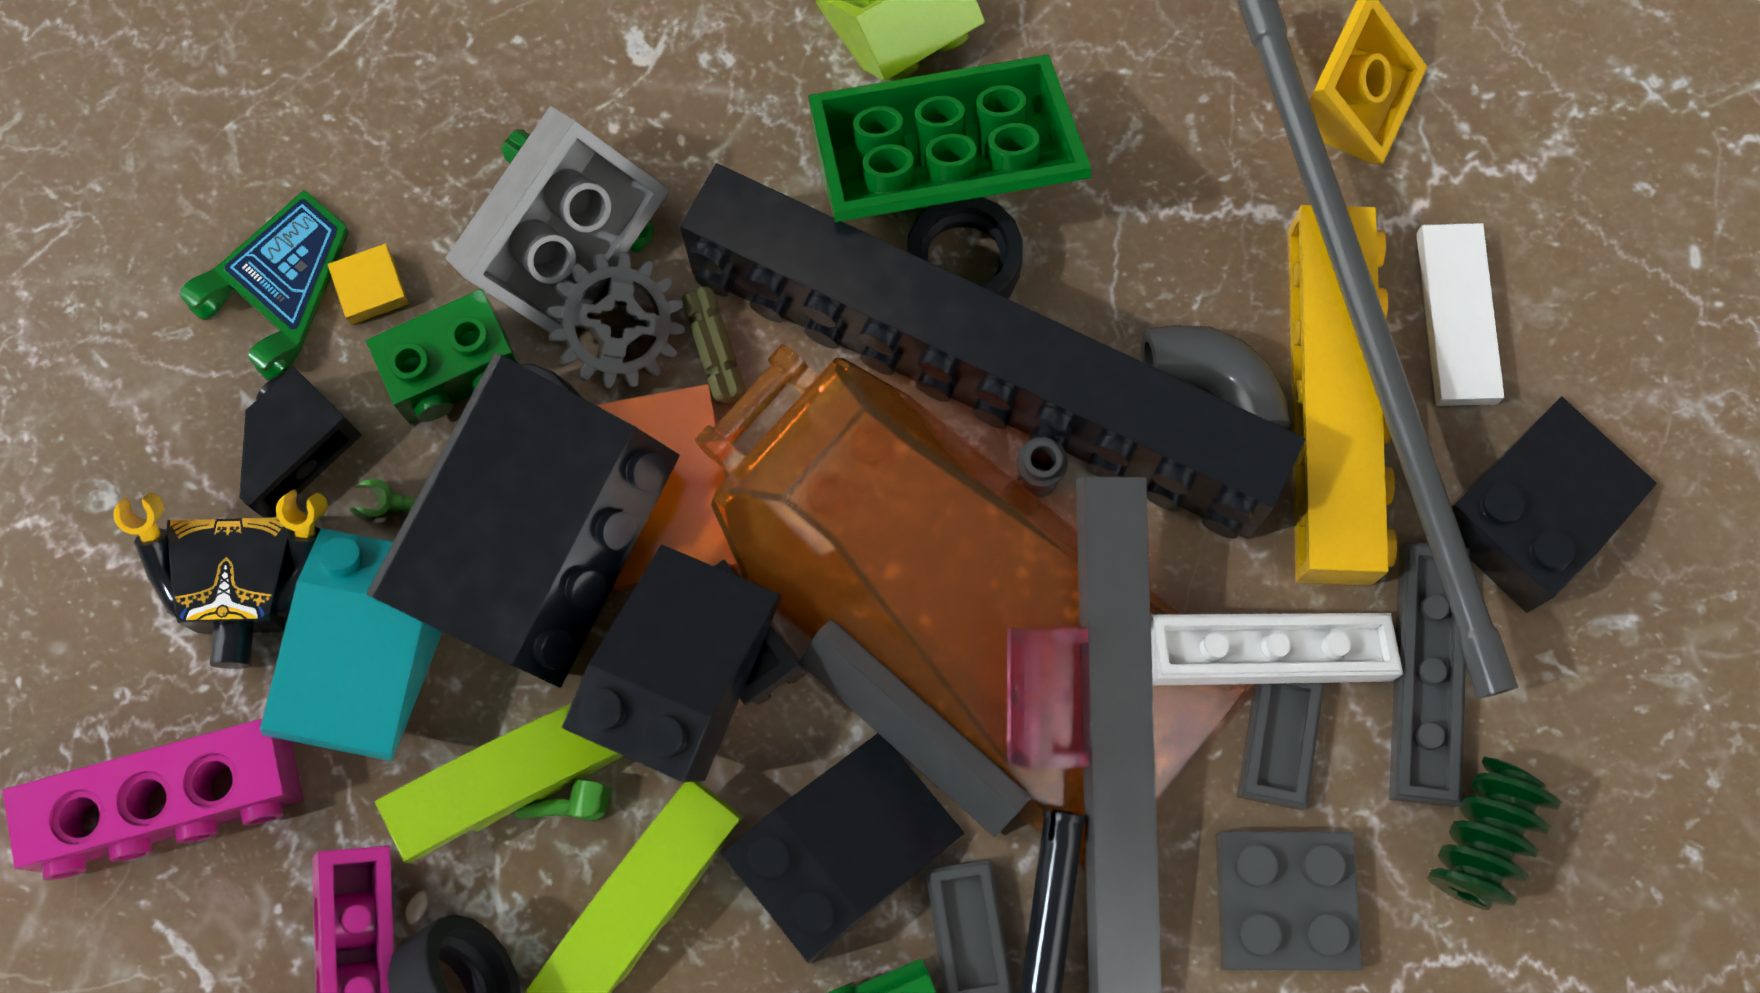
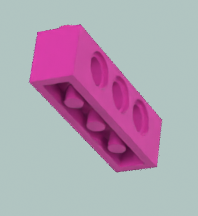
M261 718L2 789L14 869L42 872L43 880H58L86 872V861L109 855L110 862H122L147 856L153 853L151 843L175 837L177 844H186L212 838L218 835L217 825L241 819L242 825L250 826L277 820L284 816L282 807L304 801L292 741L263 736L260 730ZM229 767L233 776L231 789L223 798L215 800L212 794L213 780L220 771ZM163 786L166 791L165 806L157 816L151 818L147 811L148 799L155 789ZM96 804L100 812L99 822L95 830L86 836L82 828L83 817L87 810Z
M390 846L318 851L312 856L316 993H390L387 976L391 956L394 953Z

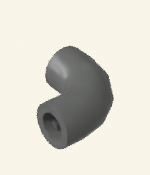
M1170 325L1147 328L1142 332V362L1289 431L1292 429L1286 397L1271 365L1244 340L1211 326Z

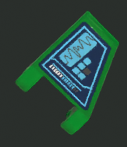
M303 190L214 269L198 275L185 283L180 289L179 294L182 300L188 304L191 312L202 320H209L222 308L234 290L270 322L278 332L258 341L249 350L248 357L255 365L256 370L266 380H271L274 377L284 375L300 353L331 277L327 264L338 260L349 231L339 219L306 190Z

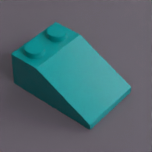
M321 528L296 583L260 726L263 736L393 762L443 633L366 595L393 542Z

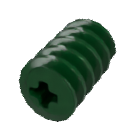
M1484 757L1482 764L1488 773L1476 774L1471 783V787L1478 797H1466L1460 806L1463 816L1468 821H1454L1449 830L1450 836L1458 845H1442L1438 853L1441 863L1449 870L1431 869L1427 879L1453 898L1471 906L1489 910L1493 903L1511 906L1516 904L1517 898L1502 885L1504 878L1526 881L1529 874L1515 863L1513 858L1515 854L1537 857L1540 850L1525 838L1524 834L1526 830L1547 833L1550 825L1536 814L1535 810L1537 806L1557 810L1560 807L1561 801L1546 789L1542 781L1523 769L1495 758Z

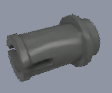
M1046 437L1034 438L1026 442L1019 450L1016 464L1018 471L1017 480H1022V484L1019 486L1021 491L1033 498H1044L1054 491L1056 485L1065 476L1068 467L1067 454L1063 447L1055 440ZM1035 467L1044 468L1046 471H1040Z

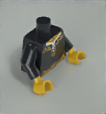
M293 489L282 496L277 502V518L167 520V529L165 530L158 528L156 523L164 513V502L160 496L149 492L142 497V504L147 513V519L140 518L133 513L131 502L127 497H124L116 504L113 516L117 527L123 532L139 535L134 540V545L146 575L169 615L175 617L179 624L196 633L212 634L210 666L242 669L251 667L253 633L285 631L297 580L321 530L315 526V522L322 518L327 511V499L322 494L316 492L308 498V514L299 510L296 503L297 492Z

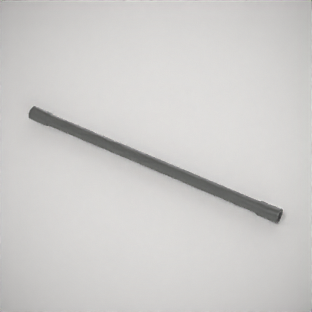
M1237 0L1251 42L1258 49L1459 632V645L1478 699L1486 698L1516 689L1518 684L1499 631L1492 624L1288 42L1287 26L1277 0Z

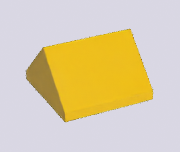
M1379 0L1356 1L1309 99L1324 143L1370 164L1384 163L1428 67Z

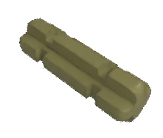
M708 286L689 290L682 295V303L688 322L691 323L690 328L705 374L710 376L707 380L714 402L722 406L740 401L746 396V389L740 370L736 368L738 365L723 318L719 315L720 310L714 291Z

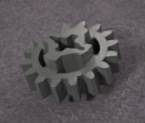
M622 252L613 267H609L603 253L596 254L593 257L594 271L591 273L578 263L574 265L570 270L577 283L572 287L559 282L554 288L556 293L565 299L563 306L547 308L546 315L561 320V328L548 335L549 341L559 342L565 340L568 349L559 358L560 362L566 364L578 359L583 363L578 378L583 381L591 377L595 371L601 372L603 388H612L617 374L623 375L628 387L638 386L639 376L637 370L641 368L652 377L658 376L661 371L655 358L658 355L675 358L677 351L672 345L667 343L668 336L682 334L685 329L684 326L671 322L670 313L676 312L683 307L682 301H667L663 294L673 283L672 280L668 277L656 283L653 282L649 277L654 263L649 260L644 262L637 270L631 269L630 256L626 252ZM608 279L604 298L594 305L577 303L588 287ZM634 285L639 287L649 297L655 314L644 312L633 297ZM614 304L621 306V316L630 318L631 322L642 323L643 326L636 325L620 330L617 338L610 336V326L600 323V320L590 319L587 315L597 316L612 311ZM575 327L587 329L599 344L598 358L590 354L583 347L577 337ZM638 337L653 338L648 348L640 356L623 363L628 344Z

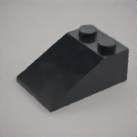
M1561 396L1451 504L1465 547L1470 548V560L1518 606L1528 613L1554 598L1602 549L1657 483Z
M661 544L589 662L561 728L683 783L705 781L783 595Z
M877 733L774 809L721 854L807 963L811 964L958 840L964 832L895 748Z

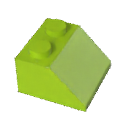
M815 0L820 11L862 70L883 81L899 80L909 76L918 69L920 60L936 51H947L958 47L968 39V32L985 23L977 0Z

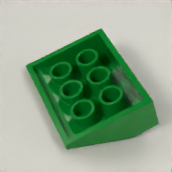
M1049 54L808 95L817 159L824 191L835 222L1092 178L1091 165Z

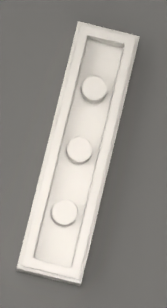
M1391 613L1150 615L1153 686L1393 682L1404 675Z

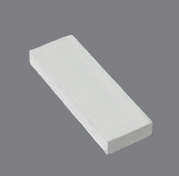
M1483 223L1422 225L1416 233L1435 406L1499 404L1504 399V389Z

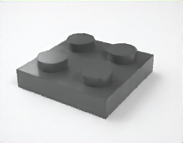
M1219 832L1215 834L1221 970H1362L1354 832Z

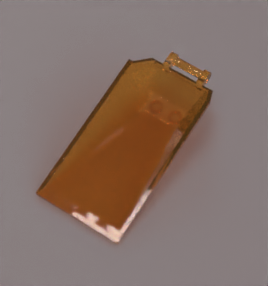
M781 344L768 358L769 368L715 427L707 425L694 439L695 443L712 460L729 473V476L716 489L711 507L743 578L783 595L777 611L811 640L830 619L837 622L1029 793L1031 798L1019 811L1018 815L1040 834H1042L1044 819L1042 814L1045 808L1071 811L1073 814H1084L1077 530L910 395L845 358H835L818 375L808 367L797 353L786 345ZM790 383L802 395L749 454L744 456L733 444ZM1150 590V615L1180 614ZM1250 684L1153 686L1156 800ZM1084 823L1078 866L1086 872Z

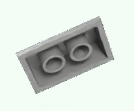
M550 105L445 259L465 279L552 333L561 328V320L546 315L547 308L563 306L565 301L554 290L556 284L560 282L573 287L577 282L573 278L570 269L578 263L589 273L593 272V257L596 254L603 253L609 267L615 266L619 255L622 252H628L670 190L575 120ZM608 279L588 287L577 303L592 304Z

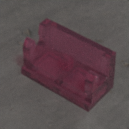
M1080 626L1007 627V762L1028 770L1088 766V752H1084V748H1081L1080 643L1088 642V628Z

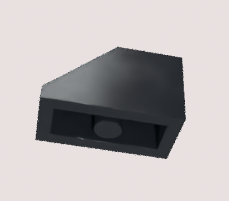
M294 366L286 374L269 380L259 390L256 401L245 410L239 498L263 518H274L276 516L277 502L282 496L293 489L299 495L362 436Z

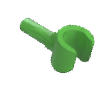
M368 479L355 484L353 487L373 490L378 498L376 508L370 510L364 507H352L350 512L361 519L374 518L387 511L409 513L417 498L392 493L390 487L385 482L378 479Z
M574 779L569 800L556 798L532 801L514 811L516 819H527L557 815L558 817L568 816L587 821H598L606 813L611 789L598 782Z

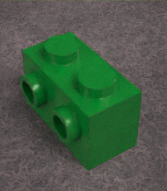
M478 289L365 340L393 405L409 424L416 421L430 422L447 415L453 409V404L469 398L477 387L494 353L501 354L519 364L496 311L482 289Z

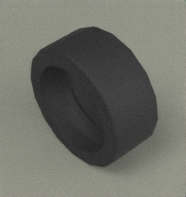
M984 197L928 206L916 217L908 234L907 252L928 261V249L933 239L940 232L955 227H971L987 233L997 243L1000 251V265L995 275L988 282L979 286L1007 299L1011 296L1020 277L1023 239L1015 219L1000 204Z
M457 914L439 918L404 940L391 956L387 976L390 993H450L442 976L440 960L449 965L460 978L466 993H521L517 971L507 950L489 929L473 918Z

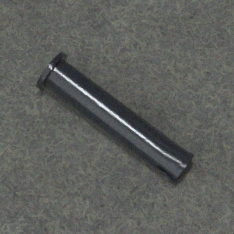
M1043 809L1042 816L1044 819L1020 993H1061L1083 825L1086 823L1085 814H1073L1071 811L1058 809Z

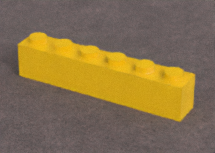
M1301 205L1288 228L1292 432L1306 438L1293 465L1295 583L1372 586L1389 572L1388 567L1394 566L1397 555L1396 533L1394 529H1387L1386 505L1392 503L1395 491L1394 471L1392 467H1385L1384 444L1389 443L1391 435L1312 206ZM1346 206L1385 318H1387L1388 293L1386 288H1379L1378 267L1383 265L1386 254V235L1384 230H1377L1376 207Z

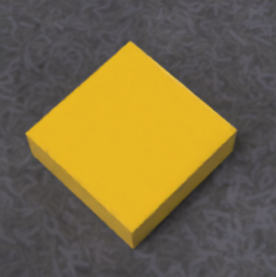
M386 243L327 264L345 318L351 325L410 304L392 252Z

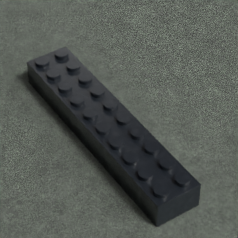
M718 163L713 167L680 225L695 280L699 285L708 286L713 289L714 294L722 297L728 296L729 292L749 301L750 307L756 313L770 321L781 323L785 318L804 327L806 335L822 346L831 349H837L839 345L860 354L861 361L879 373L893 375L894 371L909 377L917 381L916 386L920 391L933 399L948 402L950 398H953L973 408L972 413L974 416L992 427L1005 429L1009 425L1030 435L1029 441L1034 438L1043 437L1055 440L1063 447L1066 453L1087 462L1086 468L1097 477H1146L1147 499L1167 510L1178 511L1181 507L1203 518L1202 524L1206 528L1223 537L1231 539L1237 538L1238 535L1246 539L1251 537L1274 508L1306 438L849 224L842 221L835 222L834 217Z

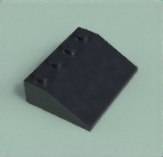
M494 353L366 595L561 688L680 454L630 423L507 357Z

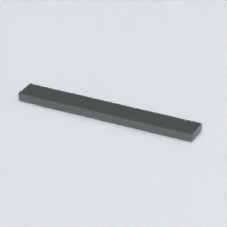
M1085 476L1076 479L1084 814L1086 815L1085 857L1089 993H1162L1146 477Z

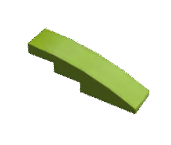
M570 703L428 772L374 802L403 861L412 863L470 830L478 832L536 799L541 801L571 786L574 779L581 780L618 760L623 755L561 728L572 704Z
M700 781L683 783L604 883L525 993H611L628 976L660 929L673 918L744 816Z

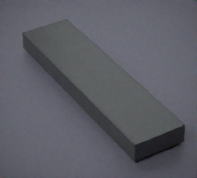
M1404 542L1399 548L1396 640L1404 675L1394 681L1389 800L1458 807L1462 803L1466 663L1459 645V632L1429 545ZM1466 548L1470 556V548Z
M830 619L816 633L802 656L800 663L995 838L1030 800L1031 796H1029V793L837 622Z

